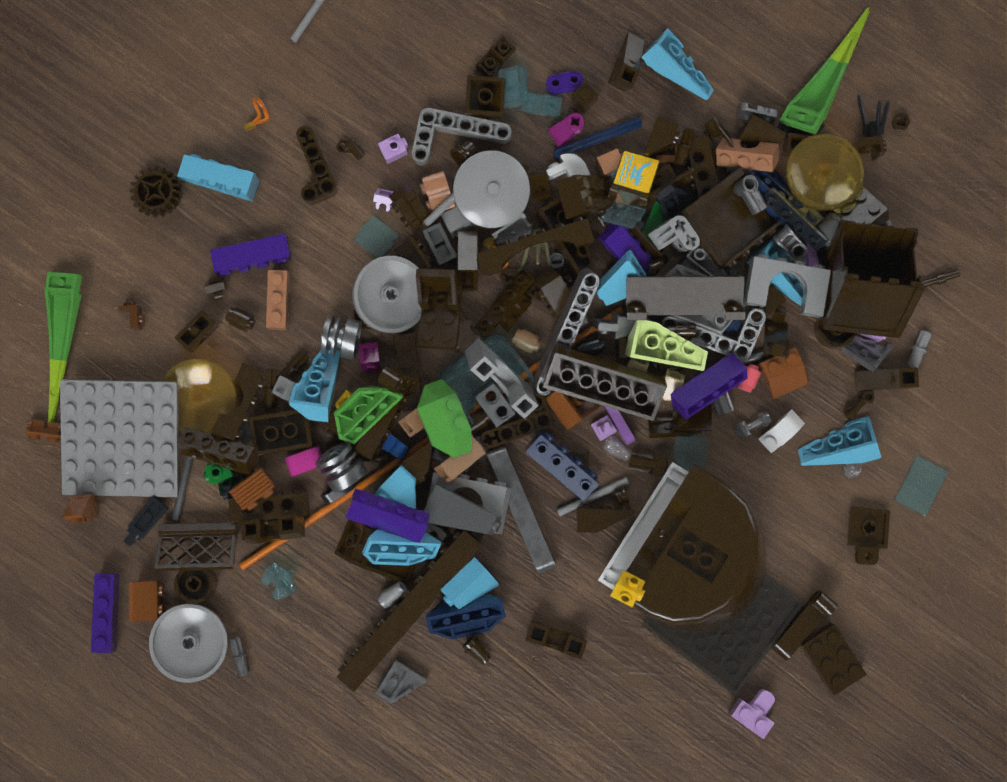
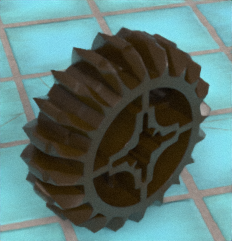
M155 166L153 171L150 167H147V173L140 170L142 176L135 175V179L138 181L131 182V185L135 188L129 191L135 194L130 197L132 201H136L133 204L134 207H139L138 211L140 213L145 212V215L148 217L152 214L154 218H157L158 212L160 216L164 217V211L171 214L172 212L169 208L172 206L176 209L177 206L174 202H181V199L176 197L177 195H182V191L177 190L181 187L180 183H176L178 178L173 176V172H167V169L164 167L159 170V167ZM154 178H162L153 184L148 182ZM167 183L170 186L169 197L165 196L164 193ZM143 187L147 189V194L145 196L146 199L144 201L142 198ZM150 187H151L152 189H154V190L159 191V193L162 195V197L159 196L158 194L156 195L155 193H153V191L150 189ZM158 200L164 202L158 206H150L151 203L154 204Z

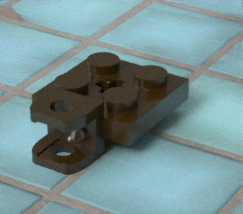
M850 507L847 545L855 546V561L857 564L875 565L878 562L879 549L888 548L890 510ZM867 522L873 527V530L869 533H866L864 529Z

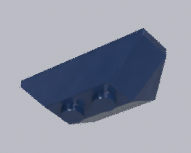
M751 170L747 174L757 179L758 190L762 197L772 187L785 199H788L797 191L775 170L773 172ZM769 206L764 209L776 222H781L779 225L787 224Z
M486 593L460 609L454 604L450 607L445 600H442L426 615V621L430 634H437L448 639H456L490 631L501 619L506 617L502 599Z

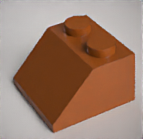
M796 347L789 350L788 358L775 356L757 365L772 399L808 384L805 367Z
M556 391L545 399L567 430L602 406Z
M161 580L129 582V622L157 620L164 613V604H161V596L164 595V585L161 584Z

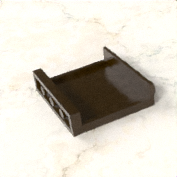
M741 168L731 173L678 214L685 217L700 239V245L719 270L727 267V269L731 268L737 263L736 258L739 256L743 258L751 252L749 250L750 247L760 245L764 242L762 238L765 235L769 237L777 231L776 227L781 224L780 221L774 224L765 210L752 215L742 196L735 193V182L740 180V177L745 174Z

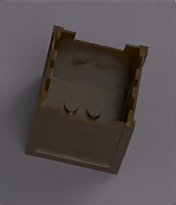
M840 220L822 263L826 270H831L824 314L822 316L823 330L892 338L901 337L924 292L921 275L917 278L915 247L918 243L917 237L919 235L918 229H903L888 225L878 226L871 223L861 224L854 221Z

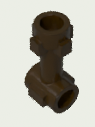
M863 390L860 393V399L851 408L847 406L844 409L843 415L850 421L856 420L859 417L857 412L866 403L871 404L874 401V392L872 390Z

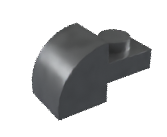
M612 312L611 319L593 318L592 326L599 333L609 334L614 339H619L630 334L636 320H627L626 313Z

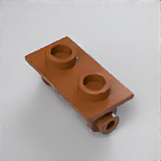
M32 419L27 421L26 428H28V431L23 430V433L32 440L47 438L49 442L59 443V440H61V424L49 422L48 428L45 429V421Z

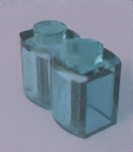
M517 65L500 69L497 78H506L504 108L512 109L528 105V76L526 68Z

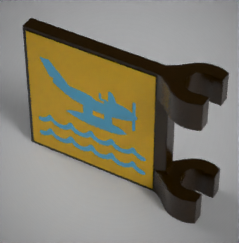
M623 150L608 199L616 201L619 190L639 195L638 208L645 210L660 160Z

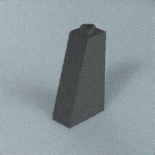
M440 485L435 486L424 509V512L430 514L429 523L494 535L502 524L500 522L501 516Z

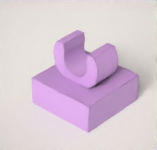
M377 189L373 200L377 202L376 209H379L380 204L383 203L386 205V211L390 210L392 201L389 195L393 191Z
M608 415L591 424L600 441L617 432Z

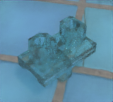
M274 563L263 571L264 574L260 580L266 586L271 583L274 584L276 589L272 591V596L276 600L283 597L286 598L296 591L292 585L294 581L290 577L293 573L292 569L286 572L283 567L279 568Z

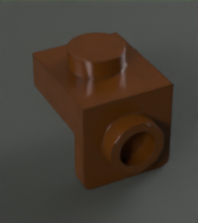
M675 144L673 147V155H656L655 159L660 160L659 169L669 163L672 167H677L673 162L677 154L678 144Z
M125 302L124 306H118L119 311L130 312V328L142 330V325L145 324V317L142 314L141 307L135 305V302Z

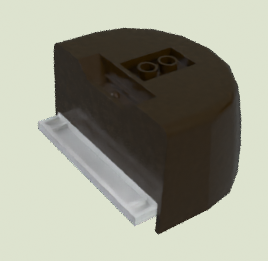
M672 462L598 581L613 590L624 570L646 581L642 588L645 590L641 601L636 600L632 608L649 619L680 632L711 631L736 620L756 598L766 572L765 539L749 504L729 484L695 463L688 472Z

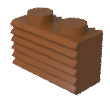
M259 468L232 488L229 493L242 510L248 509L250 511L259 505L257 501L261 498L267 499L275 493L273 489L276 486L264 469Z

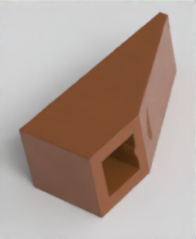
M94 494L71 496L64 512L63 520H70V523L91 522L93 517H98L96 496Z

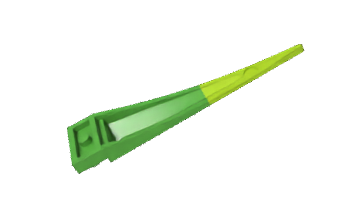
M869 7L820 70L788 104L780 119L782 124L816 135L832 105L869 15Z
M47 273L45 298L50 354L48 423H54L60 396V380L64 378L81 295H79L82 275Z

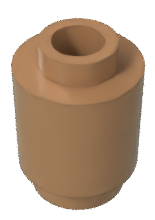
M518 329L512 343L516 344V347L532 354L533 351H538L541 341H539V336L525 329Z

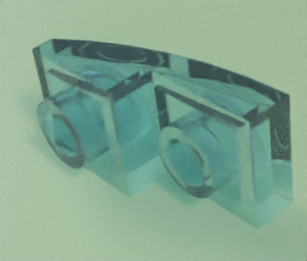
M524 91L520 111L542 116L559 117L563 98L546 94L542 96Z

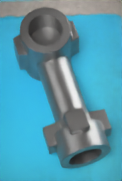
M761 412L758 414V419L748 424L742 421L735 425L738 437H741L743 440L752 435L751 430L761 425L764 427L769 426V423L772 422L769 414Z

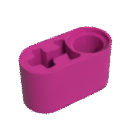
M319 446L285 458L291 477L317 468L315 462L322 455Z

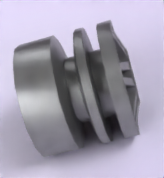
M328 315L321 333V354L327 355L331 347V356H335L338 348H340L341 358L355 360L360 342L362 321L348 319L346 325L342 326V317L338 316L334 324L335 317Z
M343 442L330 448L315 462L317 468L321 469L322 475L330 474L326 481L333 492H338L351 486L362 478L367 471L360 458L353 459L356 452L354 449L351 450L352 446L349 442Z

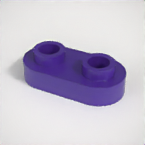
M577 71L551 75L546 81V89L553 95L575 92L583 85V76ZM571 78H576L578 81L573 83ZM557 81L559 85L553 86L552 82Z

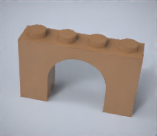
M417 408L399 421V424L409 437L424 428ZM472 435L471 452L457 458H452L449 455L434 468L445 484L452 481L485 454L481 443L475 440Z

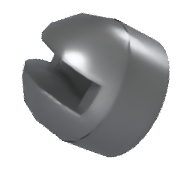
M554 253L549 258V264L554 269H561L565 264L564 257L559 253ZM553 262H562L561 264H553Z

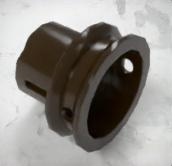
M466 141L463 145L458 144L450 150L452 159L459 167L468 158L478 153L476 146L470 141Z

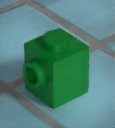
M214 464L204 467V478L211 485H216L224 480L236 477L231 469Z

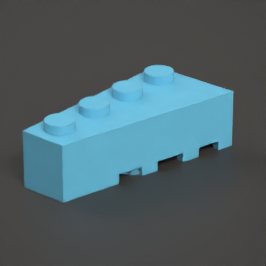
M195 154L183 156L177 175L180 180L253 202L260 181L254 172L238 169L231 165H223L212 159L204 160Z

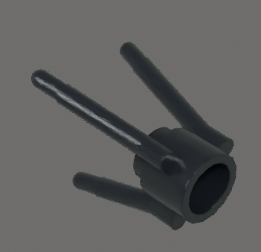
M858 95L857 99L863 123V133H867V137L884 134L890 102H886L880 122L882 102L878 101L876 121H870L869 125H867L862 99Z

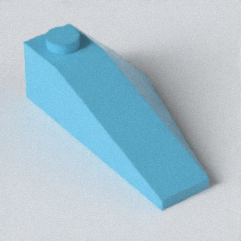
M869 416L849 421L845 424L844 428L837 432L833 430L824 439H816L798 449L802 466L865 463L881 458Z

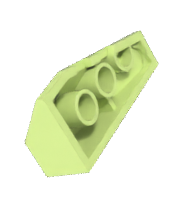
M636 320L628 336L625 355L632 358L704 371L708 352L657 322Z

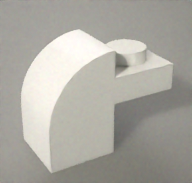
M574 154L560 155L561 163H553L546 170L549 181L565 173L568 177L575 174L590 175L585 162Z
M791 409L773 427L765 432L759 440L772 453L791 439L805 423Z

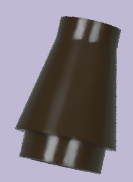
M474 636L470 637L462 646L466 654L479 661L482 665L486 664L491 658L480 640Z

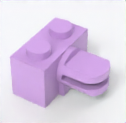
M761 689L749 704L738 698L728 714L764 739L774 725V722L765 715L774 704L775 698L771 692Z

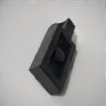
M153 496L128 525L129 528L126 531L129 534L123 542L128 546H132L136 540L141 541L169 508Z

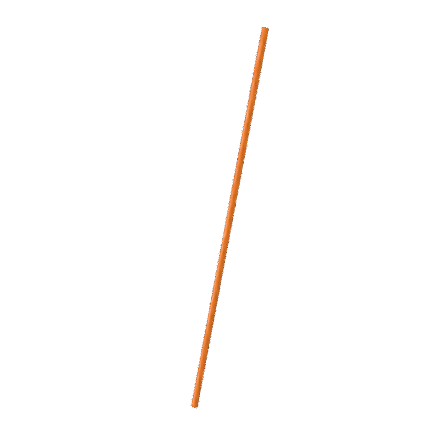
M620 306L612 312L624 313V310ZM612 312L603 317L602 319H611ZM590 326L576 336L571 348L598 330ZM540 361L526 369L519 376L525 380L533 375ZM492 392L490 395H488V396L485 397V398H486V399H491V398H493L494 392ZM479 403L464 411L466 418L475 411L482 409ZM427 436L411 447L403 460L396 457L359 482L353 490L304 520L305 528L351 498L355 489L363 490L397 467L401 462L430 442L429 437ZM287 540L272 541L241 562L239 566L242 570L246 569Z

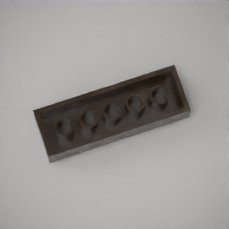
M554 345L542 378L543 388L652 421L655 419L667 388L666 380L663 377L559 345Z

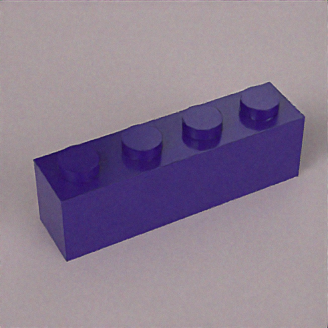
M286 234L210 250L214 272L221 277L232 275V272L238 270L240 273L248 272L250 268L257 266L258 269L267 268L271 263H276L277 265L288 263V260L292 259Z
M732 353L727 357H723L718 363L708 367L703 373L690 379L682 387L675 389L670 394L672 406L687 420L748 379L747 367Z
M355 489L348 504L345 518L420 543L428 527L430 514L401 503L393 502L384 497Z
M120 573L94 574L91 653H112L116 651Z

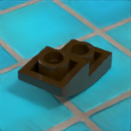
M502 36L476 64V68L486 77H492L512 56L516 48Z

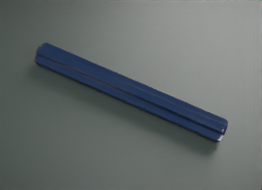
M639 117L633 118L553 150V155L558 160L562 154L579 152L642 127V121Z

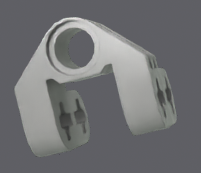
M676 216L664 221L648 234L658 250L672 243L677 251L686 252L696 249L700 243L698 235L683 216Z

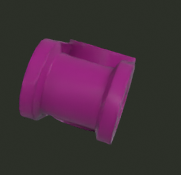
M572 113L551 127L548 133L557 146L561 147L583 130L584 119L580 114ZM572 121H579V126H572Z

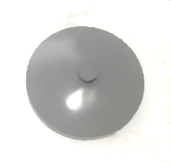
M483 151L471 156L460 166L454 178L453 197L458 210L468 221L480 227L498 228L510 224L522 214L529 200L530 184L524 168L515 158L500 151Z
M383 256L367 263L357 274L352 289L353 304L361 320L372 329L383 333L402 332L414 326L420 320L422 310L418 304L416 270L419 268L409 260L398 256Z
M181 604L167 610L157 619L150 633L149 651L155 666L168 678L184 683L197 682L212 675L223 663L228 651V634L223 621L211 609L199 604Z

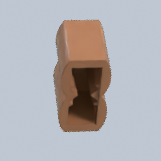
M443 171L423 177V183L419 184L422 194H427L429 201L426 202L429 213L433 212L451 195ZM453 203L443 213L455 208V204Z

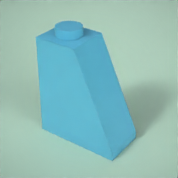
M631 250L627 251L599 280L597 295L599 299L604 301L606 306L626 298V278L628 276H647Z
M474 557L440 590L445 594L443 599L450 607L454 604L460 609L493 590L499 583Z

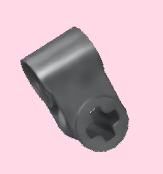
M785 224L778 234L772 236L774 241L795 260H801L806 257L807 247L789 225ZM801 246L798 251H793L795 247Z

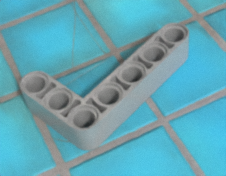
M425 108L419 116L412 157L414 162L420 166L429 162L435 131L506 144L511 139V128L508 124ZM427 115H431L434 117V119L431 122H425L423 120L424 117ZM444 119H450L452 124L444 126L442 122ZM467 122L471 127L464 130L460 127L461 124ZM486 126L489 128V132L483 134L479 129ZM500 130H505L508 132V135L506 137H500L498 135V132ZM427 133L430 137L428 140L423 141L420 139V135ZM423 151L426 153V156L423 159H418L416 154Z
M751 306L737 337L725 332L719 334L697 325L696 337L701 338L703 333H709L711 338L704 340L706 348L727 356L732 353L739 360H746L751 355L765 322V310L763 307ZM759 311L762 316L759 319H754L751 317L752 313ZM664 315L661 323L662 326H667L665 321L673 319L675 321L674 326L676 324L678 326L695 325L671 315ZM747 329L754 330L752 336H746L744 332ZM682 337V338H684V339H686V340H689L690 338H693V337ZM725 339L729 342V345L722 347L719 345V342ZM741 346L747 348V351L743 354L736 351Z

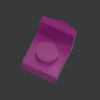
M378 342L358 344L360 365L363 373L373 374L382 371Z

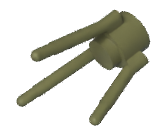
M541 229L531 230V236L536 235L535 232ZM548 242L533 246L536 247V264L539 265L540 247L545 246L548 266H551L549 264L550 250ZM530 247L525 249L519 272L524 270Z

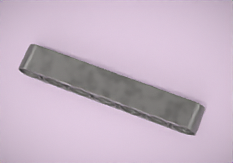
M585 268L579 272L533 377V386L541 395H548L552 391L539 387V384L542 382L554 345L571 349L598 288L599 277L591 269ZM588 276H592V280L585 283V279ZM580 294H585L582 300H577ZM577 311L575 317L569 318L572 312ZM569 329L568 334L562 335L563 330Z
M504 444L487 451L486 454L498 482L506 483V487L511 488L508 505L537 573L540 574L556 567Z

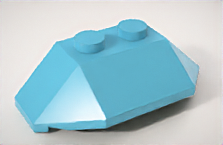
M401 465L374 495L415 509L416 478Z
M377 529L368 538L362 553L372 564L409 566L428 558H435L441 542L425 532L421 542L418 543Z

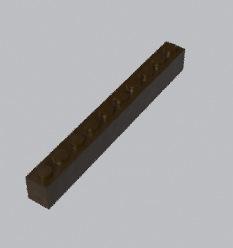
M459 530L452 538L454 540L451 546L446 545L440 551L442 555L438 561L434 559L427 566L429 571L425 576L422 573L414 581L416 586L413 590L407 589L401 596L404 600L399 605L395 603L388 611L391 615L387 619L383 617L376 625L378 630L374 634L370 632L363 640L365 645L361 649L357 647L350 655L353 657L349 663L345 661L339 667L338 671L340 673L337 678L353 692L357 690L442 592L440 589L480 549L483 543L471 532Z

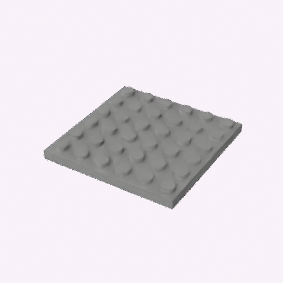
M60 380L62 495L94 494L95 496L178 497L179 447L176 443L179 439L178 382Z

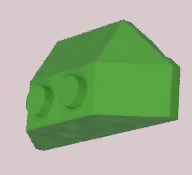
M442 379L425 385L417 411L431 445L452 458H457L471 452V427L456 392Z
M377 386L358 388L334 412L339 439L355 444L403 398V394L389 388Z

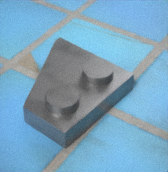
M396 660L375 694L392 704L425 684L428 679Z

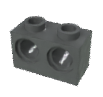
M440 223L423 230L427 243L440 268L457 261V256Z
M490 380L472 393L482 409H484L493 424L498 427L515 415V412L512 410L509 399H505L502 396L504 392L502 388ZM488 391H494L493 398L486 399V393ZM505 406V411L502 414L496 413L498 407Z

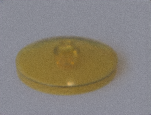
M818 134L804 139L793 149L786 164V180L793 195L806 206L817 210H834L848 204L857 195L864 180V166L858 151L849 142L835 135Z
M203 358L188 359L172 367L162 380L178 382L179 431L183 432L185 427L210 434L219 414H228L235 411L237 404L235 383L230 374L216 362Z

